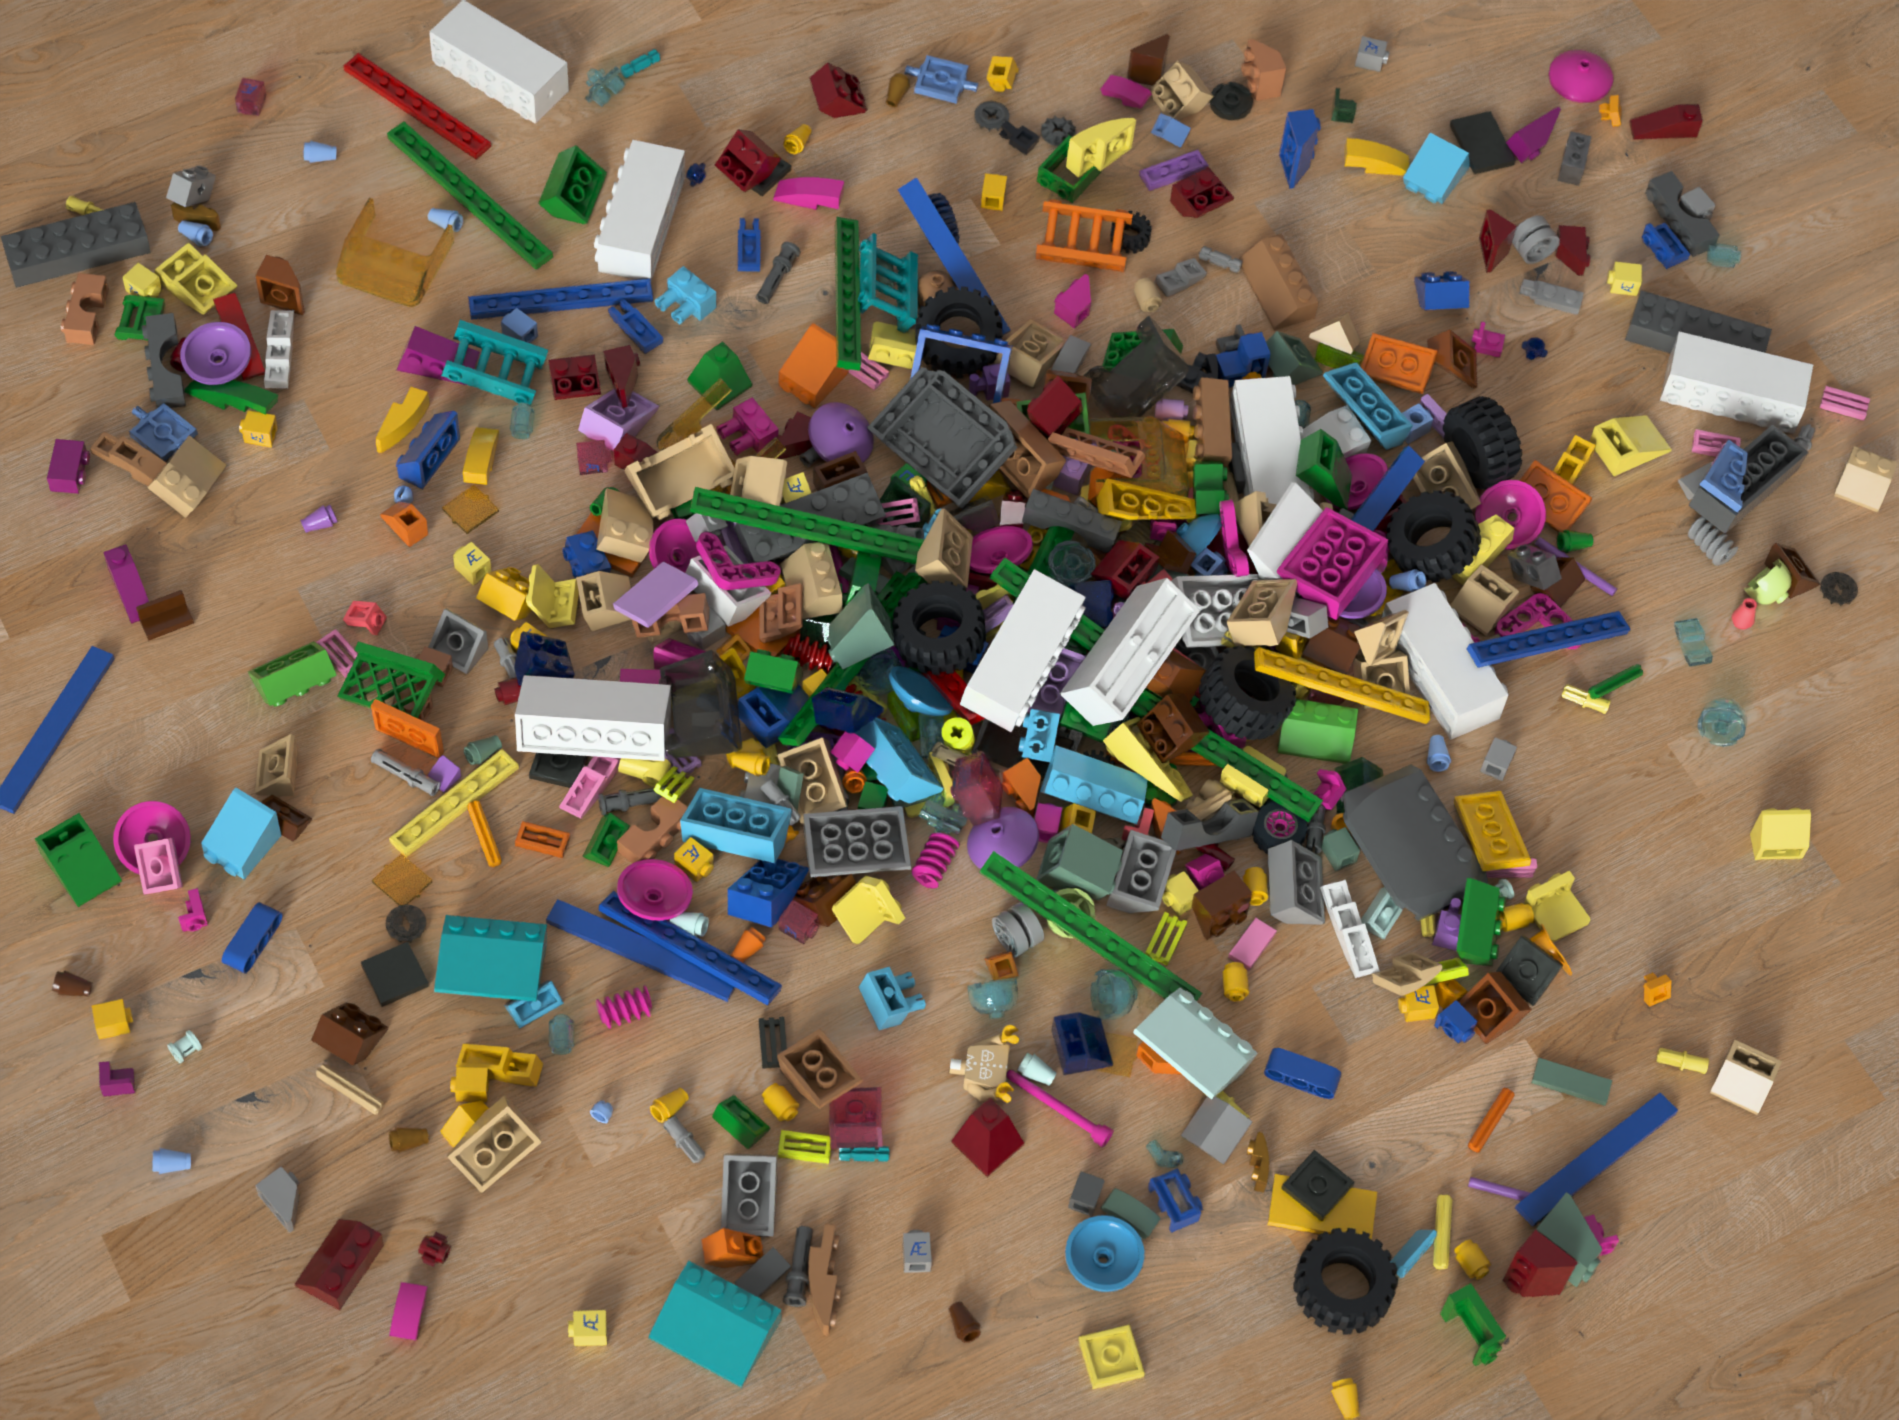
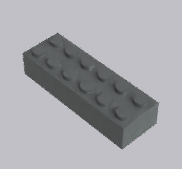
M136 202L0 236L16 288L151 253L147 234Z
M1641 290L1625 340L1671 353L1678 333L1683 332L1766 353L1772 329Z
M1771 425L1743 449L1747 452L1746 474L1743 476L1742 482L1744 485V492L1741 494L1743 504L1738 512L1734 511L1702 486L1698 488L1689 503L1692 509L1725 534L1797 472L1809 453L1774 425Z
M868 473L780 505L781 507L867 527L881 523L886 516ZM736 523L734 527L748 563L766 561L777 563L787 559L803 544L817 542Z

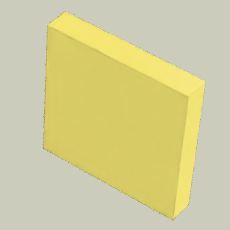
M1130 1324L1079 1336V1345L1093 1389L1144 1377L1145 1372Z

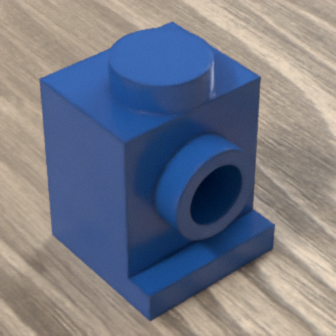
M1456 1000L1438 1014L1434 1026L1437 1029L1442 1026L1445 1034L1459 1044L1462 1041L1464 1043L1468 1042L1475 1035L1474 1029L1477 1021Z

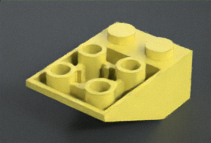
M1647 415L1613 418L1594 427L1589 441L1596 445L1595 451L1613 476L1672 451Z

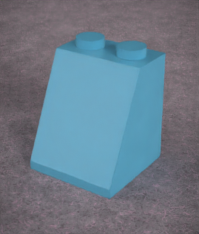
M1430 133L1403 177L1405 187L1413 193L1418 191L1424 194V197L1432 203L1439 202L1443 204L1470 168L1469 153Z
M235 788L201 843L204 857L212 864L218 863L223 866L225 871L231 876L235 877L237 875L245 880L281 837L277 814L271 808L240 789Z

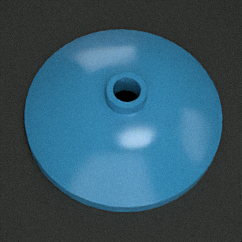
M1218 514L1205 515L1194 519L1188 524L1183 523L1177 529L1176 533L1197 553L1195 558L1210 544L1222 526L1221 517Z
M901 666L892 668L889 673L890 684L908 710L933 716H944L952 712L953 707L923 674Z
M1094 1216L1082 1221L1072 1230L1066 1243L1065 1258L1071 1274L1082 1285L1096 1291L1111 1292L1128 1286L1137 1278L1144 1262V1246L1136 1230L1127 1222L1112 1216ZM1104 1257L1108 1262L1101 1263L1099 1258Z

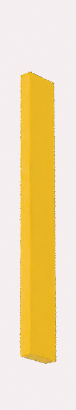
M1258 647L1254 652L1256 671L1420 723L1427 724L1430 721L1429 701L1264 648Z

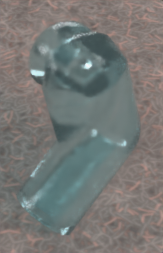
M1153 1140L1146 1145L1157 1165L1161 1167L1175 1168L1184 1161V1156L1181 1152L1163 1150L1157 1140Z

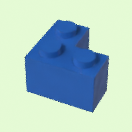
M1262 332L1248 333L1241 336L1238 350L1224 351L1216 355L1218 379L1228 380L1229 388L1234 386L1235 380H1241L1251 372L1261 374L1262 378H1266L1271 353Z

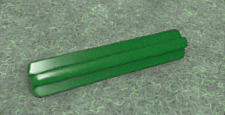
M1633 665L1590 687L1588 690L1590 698L1594 700L1642 676L1643 670L1641 665Z

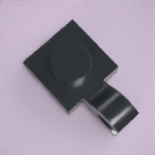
M1008 121L1001 125L1003 130L999 135L1004 139H1009V145L1025 155L1039 142L1040 136L1023 125L1019 129Z
M1199 352L1192 366L1185 363L1176 377L1174 385L1193 394L1194 386H1198L1201 377H1203V374H1206L1202 371L1206 355Z

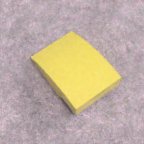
M1122 118L1092 126L1070 138L1066 167L1078 178L1093 166L1102 171L1132 149L1136 120L1134 118Z
M187 243L158 266L154 272L159 276L161 285L183 303L203 315L215 306L214 298L228 295L238 287L206 254L202 256L190 243Z

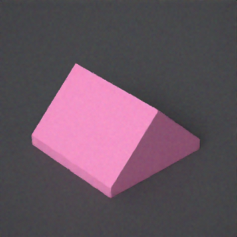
M174 838L134 845L144 895L183 887Z

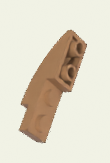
M105 431L102 432L90 447L92 454L130 472L133 479L147 486L151 484L166 465L165 461L124 436H121L119 439Z
M825 1224L821 1248L810 1246L808 1266L810 1301L817 1324L823 1335H829L830 1326L835 1327L837 1311L833 1310L834 1301L839 1302L842 1286L837 1285L838 1276L833 1275L835 1260L831 1259L832 1250L837 1251L840 1235H835V1225Z

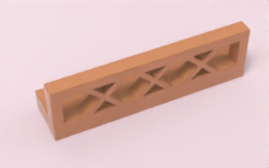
M1068 427L1062 435L1052 432L1048 438V441L1063 456L1130 478L1133 477L1146 456L1143 451ZM1129 456H1134V457H1135V459L1133 460V462L1131 461V459H1130Z

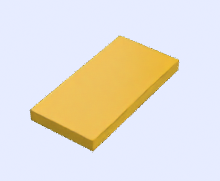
M1502 791L1454 797V805L1482 872L1530 866L1531 858Z
M1274 1175L1267 1225L1316 1234L1326 1231L1329 1235L1332 1229L1341 1228L1342 1232H1346L1347 1228L1356 1229L1355 1233L1361 1235L1363 1231L1369 1233V1238L1372 1240L1377 1200L1376 1191L1352 1187L1321 1221L1281 1189L1290 1176Z

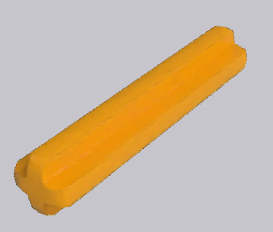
M479 801L470 802L467 805L488 865L490 867L499 866L502 863L501 856L481 803Z

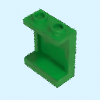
M1470 1283L1448 1296L1440 1315L1445 1323L1457 1316L1461 1318L1480 1347L1472 1361L1476 1367L1481 1363L1488 1365L1497 1359V1353L1503 1348L1502 1344L1506 1335Z

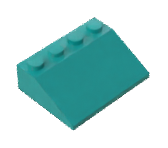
M446 915L441 935L434 992L536 1002L547 948V924Z
M688 1260L674 1283L648 1337L742 1388L780 1324L782 1310Z

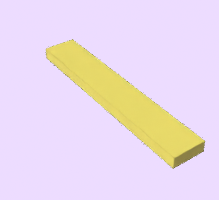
M501 749L389 838L390 843L407 858L468 809V803L479 801L518 770L519 764Z

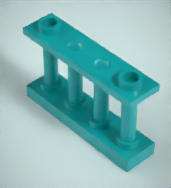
M872 233L861 242L859 247L860 294L858 301L860 302V313L863 314L873 305L896 316L897 330L906 333L915 324L916 318H918V254L910 251L905 257L900 259L878 248L877 234ZM876 257L896 266L898 274L876 264ZM876 274L895 282L898 290L877 281ZM876 290L895 299L897 307L877 298Z
M460 320L453 338L460 341L454 362L446 361L441 376L451 381H458L514 400L518 404L530 406L536 390L529 388L535 367L542 369L548 350ZM469 344L482 349L476 370L463 366ZM491 352L504 356L498 377L485 373ZM513 360L526 364L520 385L507 381Z

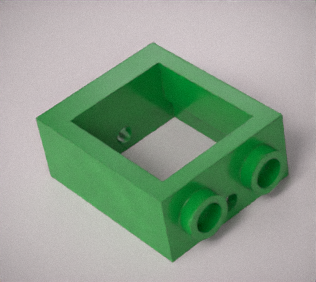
M1068 135L1038 167L1037 182L1044 188L1055 192L1061 198L1074 203L1102 171L1093 166L1074 186L1052 173L1068 156L1070 138H1072V136Z

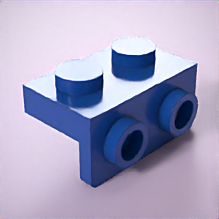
M1651 223L1646 224L1642 234L1643 242L1646 246H1649L1657 260L1666 269L1689 259L1690 253L1666 223L1653 227Z
M594 531L566 538L565 547H563L562 552L564 559L569 561L572 567L574 579L597 571L608 573L611 571V565L605 553L596 550L598 539Z

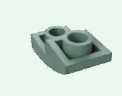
M1117 1188L1111 1191L1100 1207L1107 1215L1119 1218L1131 1225L1143 1240L1149 1237L1161 1219L1143 1203Z

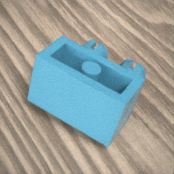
M683 266L667 279L668 290L654 301L655 305L661 308L663 312L674 302L681 305L671 313L672 319L675 322L677 321L678 324H682L691 315L701 321L716 309V291Z
M1031 708L1030 713H1026L1027 715L1023 723V727L1027 728L1026 737H1021L1018 751L1023 752L1022 757L1050 762L1060 714Z
M890 967L868 972L858 988L879 1030L900 1025L908 1013L925 1009V1000H919L923 998L920 993L904 998L901 990L915 986L914 977L910 978L912 977L911 972L894 976Z

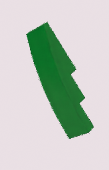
M193 380L184 389L185 393L223 410L228 406L243 412L252 408L266 415L278 402V394L237 380H231L218 385H208Z

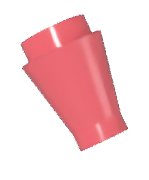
M1745 599L1732 613V621L1737 628L1747 629L1754 625L1757 607L1754 599Z

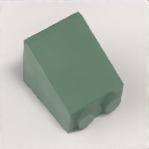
M869 583L860 589L829 625L830 636L827 637L831 646L829 654L835 663L838 662L842 669L895 645L891 618Z
M1072 824L1049 839L1036 880L1043 885L1060 890L1077 888L1087 893L1091 899L1099 900L1106 895H1110L1115 888L1116 882L1114 878L1122 865V860L1120 859L1123 850Z
M1566 1192L1536 1230L1578 1262L1569 1279L1571 1284L1578 1287L1582 1280L1587 1283L1596 1272L1595 1269L1601 1263L1598 1257L1602 1252V1248L1573 1198Z

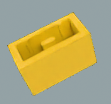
M514 567L486 573L476 599L514 621L526 618L532 611L526 602L530 585L529 578L522 576L521 572Z

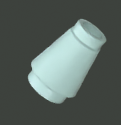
M683 912L679 916L670 919V922L696 937H703L708 929L709 918L704 916L703 913Z
M1028 1052L1017 1069L1022 1073L1021 1076L1047 1084L1048 1086H1050L1057 1074L1036 1054L1031 1055Z

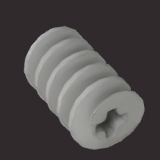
M1701 516L1691 525L1688 537L1694 539V543L1700 546V550L1706 553L1709 559H1712V563L1715 566L1728 562L1736 554L1738 547L1731 549L1734 542L1732 540L1724 542L1728 535L1724 533L1719 536L1721 530L1718 528L1712 529L1714 525L1710 522L1707 523V519Z

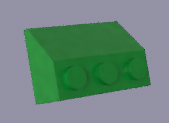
M577 145L561 151L557 155L538 204L555 218L585 225L589 220L607 172Z
M1467 878L1456 951L1464 964L1493 967V960L1498 959L1499 945L1496 944L1497 935L1502 933L1503 922L1499 919L1500 912L1505 911L1506 897L1503 896L1500 888L1472 878Z

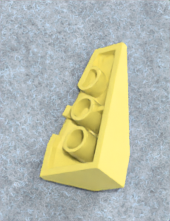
M1136 717L1123 722L1103 740L1107 751L1113 757H1116L1120 762L1180 802L1193 796L1179 771L1171 768L1169 761L1161 763L1136 724L1142 718Z

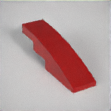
M236 293L214 298L213 302L220 322L237 326L246 334L250 342L251 358L246 369L241 373L243 381L264 375L263 363Z

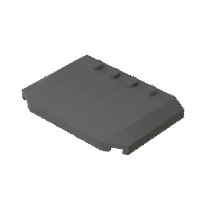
M923 367L920 368L867 427L882 443L918 471L927 481L961 509L965 507L1018 448L1011 428L1005 420L945 371H929Z
M1410 764L1345 792L1341 796V802L1344 801L1345 813L1343 814L1344 823L1394 903L1402 910L1406 908L1415 914L1414 918L1417 921L1448 908L1453 898L1464 901L1467 878L1488 884L1486 871L1482 872L1476 855L1421 769Z

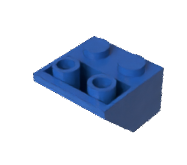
M1446 271L1443 272V275L1436 276L1433 272L1421 273V276L1415 277L1419 305L1424 310L1469 308V280L1463 278L1457 272Z

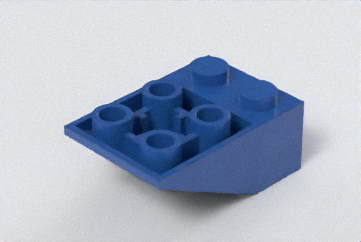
M798 684L794 694L758 687L738 699L737 716L765 748H768L780 741L778 737L810 697L800 684Z
M777 859L775 863L759 860L727 889L728 915L772 928L785 915L797 890L807 875L809 867Z

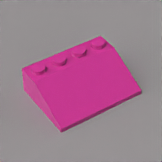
M1326 507L1279 566L1277 574L1283 579H1296V591L1305 600L1326 605L1327 616L1337 620L1385 558L1388 539Z

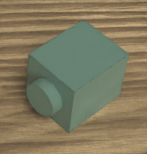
M1346 827L1338 831L1333 829L1325 834L1321 848L1335 872L1357 862L1360 849Z

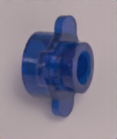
M694 163L688 169L686 178L691 181L690 186L694 187L705 179V163L700 165Z
M1533 337L1522 343V348L1527 353V359L1534 360L1537 357L1544 358L1547 356L1548 352L1544 349L1545 343L1542 339Z

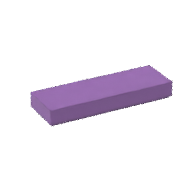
M1195 150L1142 169L1139 176L1148 190L1152 191L1185 179L1207 168L1208 164L1199 150Z

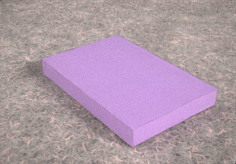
M662 562L614 602L613 606L616 611L649 628L698 586L696 578Z

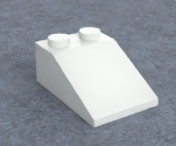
M1348 405L1328 412L1303 429V439L1319 429L1325 431L1338 441L1344 458L1366 453L1371 443V439Z

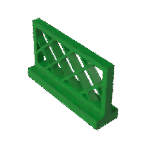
M358 641L354 649L358 655L337 697L371 709V704L375 699L385 703V700L395 695L397 703L391 706L405 712L404 706L414 701L415 706L409 715L418 718L436 681L442 682L445 673L433 663ZM363 662L368 663L370 670L360 675L359 670ZM387 669L389 675L379 680L377 673ZM405 674L408 681L397 686L396 678ZM372 676L374 683L364 688L362 681ZM422 680L427 681L424 688L416 692L415 684ZM391 682L393 689L383 694L381 686ZM358 684L359 691L351 696L347 695L350 688ZM410 687L412 695L402 700L400 692ZM376 690L378 697L368 701L366 694Z

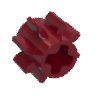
M435 1232L434 1236L426 1235L423 1238L418 1249V1253L422 1255L423 1263L432 1267L436 1263H445L451 1251V1245L447 1244V1236Z

